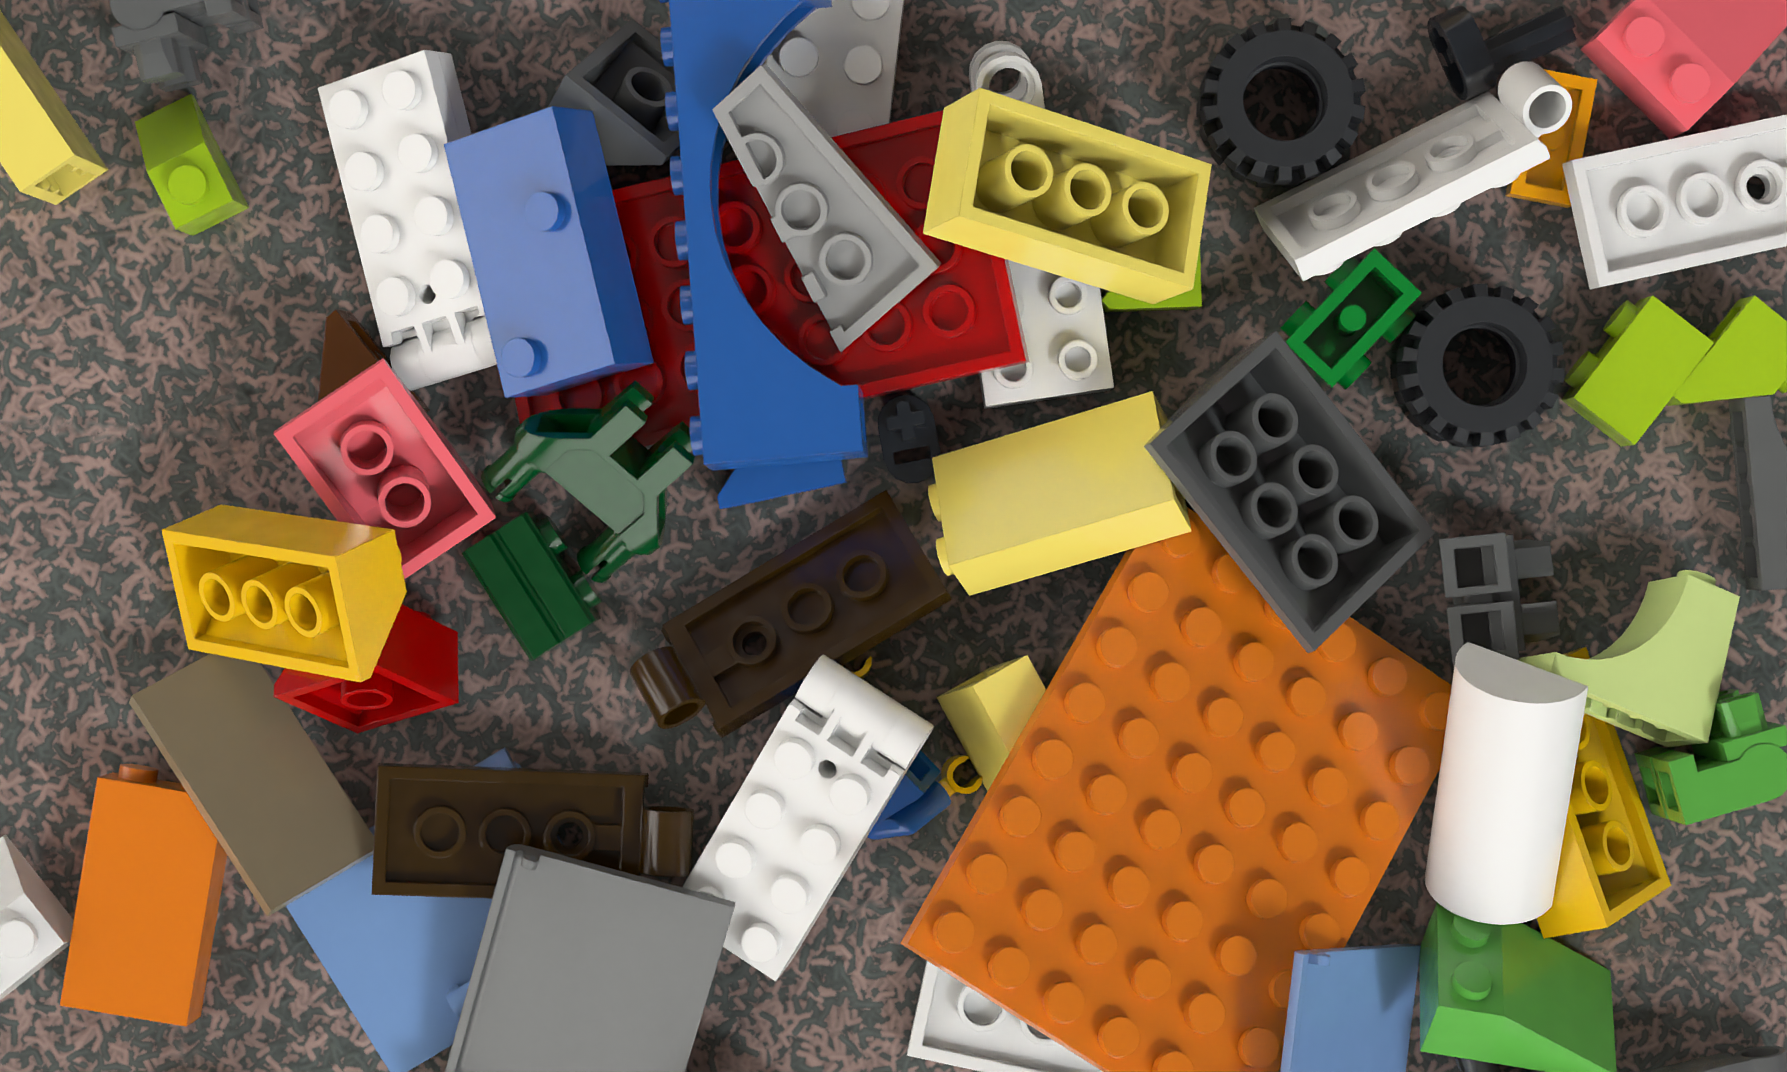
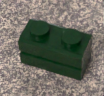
M525 512L462 552V555L529 660L534 661L601 619L594 607L602 602V598L588 575L582 570L573 575L560 553L567 549L568 545L551 518L546 516L539 521L534 512Z

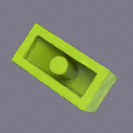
M193 94L135 121L146 171L176 230L194 236L249 208Z
M1755 295L1739 299L1708 336L1714 342L1712 347L1666 405L1674 406L1775 394L1777 390L1782 394L1786 393L1787 321Z

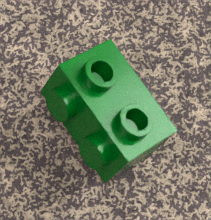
M1375 248L1360 262L1354 256L1345 260L1324 281L1333 291L1315 309L1306 300L1280 327L1288 336L1285 340L1287 345L1324 392L1331 389L1336 383L1346 390L1372 363L1364 355L1365 352L1381 336L1388 343H1391L1416 317V314L1408 307L1422 292Z

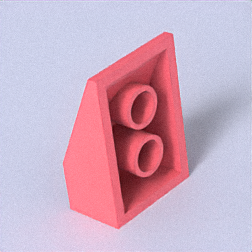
M1630 0L1580 50L1669 139H1672L1689 130L1740 79L1787 27V0Z
M384 358L274 431L275 437L337 521L395 530L397 545L402 557L401 565L404 579L496 518L489 496L450 442Z

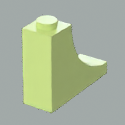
M1682 570L1677 572L1676 577L1648 582L1644 599L1629 627L1610 647L1589 659H1580L1552 652L1522 657L1518 661L1588 686L1585 714L1665 747L1708 743L1740 596L1715 586L1716 579L1708 574L1692 570Z

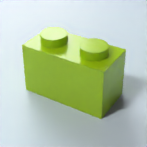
M1653 295L1639 299L1635 305L1626 300L1605 324L1603 331L1609 334L1610 337L1599 352L1594 355L1590 351H1586L1575 362L1564 378V381L1571 388L1561 400L1621 447L1635 445L1714 344L1712 340Z

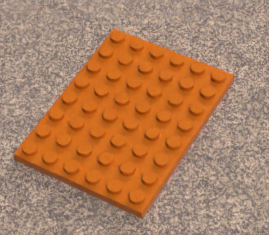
M1187 507L1191 532L1126 550L900 944L1103 1072H1278L1282 1060L1294 951L1344 948L1440 770L1452 685L1351 617L1315 651L1307 653L1198 514Z

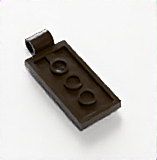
M887 490L664 623L661 631L666 641L673 645V647H661L646 653L631 666L630 675L660 728L669 729L677 727L695 717L706 705L714 720L713 726L723 738L796 694L814 664L823 654L843 666L952 600L892 498ZM756 635L766 637L767 645L761 654L751 656L746 653L745 646L751 637Z
M378 763L372 895L492 899L506 848L514 844L538 848L641 876V874L660 877L689 876L692 865L694 809L677 806L644 807L645 787H648L649 779L648 773ZM565 823H575L582 830V838L574 846H565L557 838L558 829Z

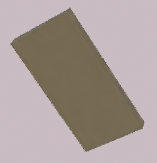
M208 654L133 694L129 704L268 917L372 856L374 836L288 704L273 697L274 683L261 663Z

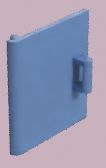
M505 747L474 765L479 767L521 768L516 761H512ZM375 825L369 828L373 836ZM557 834L558 840L560 841V843L563 844L562 840L560 839V837H559L558 834ZM372 855L288 904L286 907L390 1072H408L453 1044L492 899L372 895Z
M1392 944L1294 951L1280 1072H1406L1421 946L1415 944Z

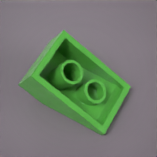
M1438 902L1436 903L1421 942L1419 956L1421 1052L1544 1072H1617L1610 970L1551 938L1544 939L1540 932L1523 923L1499 925L1477 922L1456 915L1445 909Z

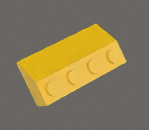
M222 504L162 529L189 650L356 682H363L371 678L407 592L401 565V552L397 545L394 529Z
M1586 647L1563 654L1580 659L1590 658ZM1585 713L1553 903L1548 911L1536 918L1544 939L1608 928L1671 886L1615 726Z

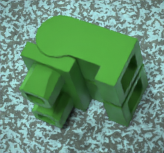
M1727 689L1719 692L1708 743L1692 744L1694 755L1663 747H1655L1635 753L1652 815L1683 825L1693 824L1773 800L1783 795L1787 790V753L1780 748L1787 745L1786 725L1766 721L1759 693L1755 692L1739 694L1737 689Z

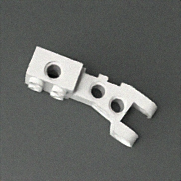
M994 41L985 44L974 54L969 67L971 92L978 88H983L1045 109L1042 83L1038 71L1019 46L1009 41ZM1004 68H1014L1020 71L1019 79L1012 89L1005 92H995L989 89V82L997 71ZM1008 260L1030 362L979 373L984 409L1105 392L1113 389L1114 383L1100 288Z

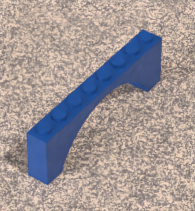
M659 0L660 3L669 2L671 27L661 28L660 41L664 66H674L676 91L665 93V108L669 130L679 131L681 155L670 157V175L673 193L675 196L684 195L685 220L675 222V241L679 260H688L690 275V285L680 286V307L683 324L693 325L695 350L685 351L687 386L689 390H698L700 416L690 417V440L693 455H703L704 465L712 471L868 457L863 391L858 385L840 386L808 366L787 349L762 323L748 303L733 273L723 241L719 215V175L727 137L712 109L762 65L782 40L814 10L833 7L832 0Z

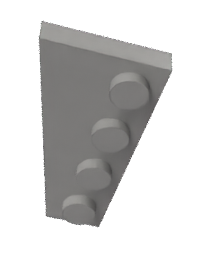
M766 63L760 65L712 109L752 186L757 188L772 216L770 220L782 243H786L803 275L801 279L813 302L818 303L831 328L830 334L840 353L940 266L941 262Z

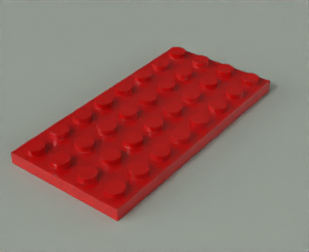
M944 110L831 137L941 262L934 272L841 353L830 334L831 328L818 303L813 302L801 279L803 275L786 243H782L770 220L772 218L757 188L752 186L740 161L735 160L721 164L719 175V215L723 241L733 273L748 303L762 323L787 349L808 366L840 386L858 385L863 391L864 399L1030 362L1009 261L923 234ZM671 176L612 190L654 363L547 396L515 397L520 424L534 414L549 410L569 408L602 409L635 380L654 396L652 405L643 411L648 415L646 423L632 435L645 448L653 446L680 422H684L690 428V417L700 416L698 390L688 389L685 374V351L695 350L693 325L683 324L680 307V286L690 285L688 260H679L675 241V222L685 220L684 195H674Z

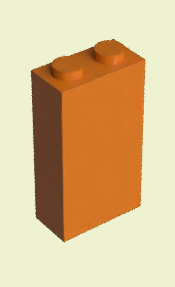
M120 764L118 773L112 772L99 776L96 781L60 1006L187 1027L201 1017L227 854L181 783L157 780L159 771L157 768L136 764Z

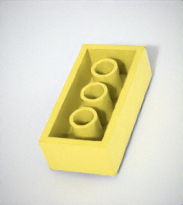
M978 88L944 108L923 234L1140 301L1156 304L1190 291L1194 287L1212 164L983 88Z

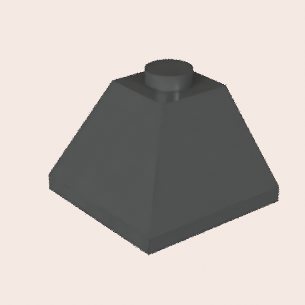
M631 19L565 75L548 107L556 106L593 111L606 165H663L680 149L679 131L669 130L665 108V93L676 91L674 66H664L661 41L635 20Z

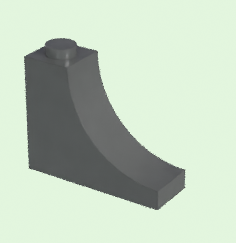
M1770 395L1728 400L1746 590L1787 589V447L1775 421Z

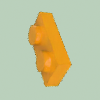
M1544 69L1570 94L1572 99L1571 114L1565 124L1558 130L1538 137L1547 146L1550 159L1520 173L1516 180L1507 185L1505 196L1569 208L1571 203L1562 164L1583 157L1598 79Z

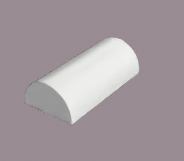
M1467 642L1459 649L1455 658L1425 872V885L1436 902L1456 915L1488 924H1518L1538 918L1548 911L1553 903L1588 686Z

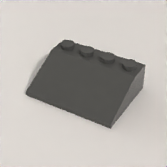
M1277 331L1236 353L1193 392L1144 446L1307 653L1315 651L1435 534Z

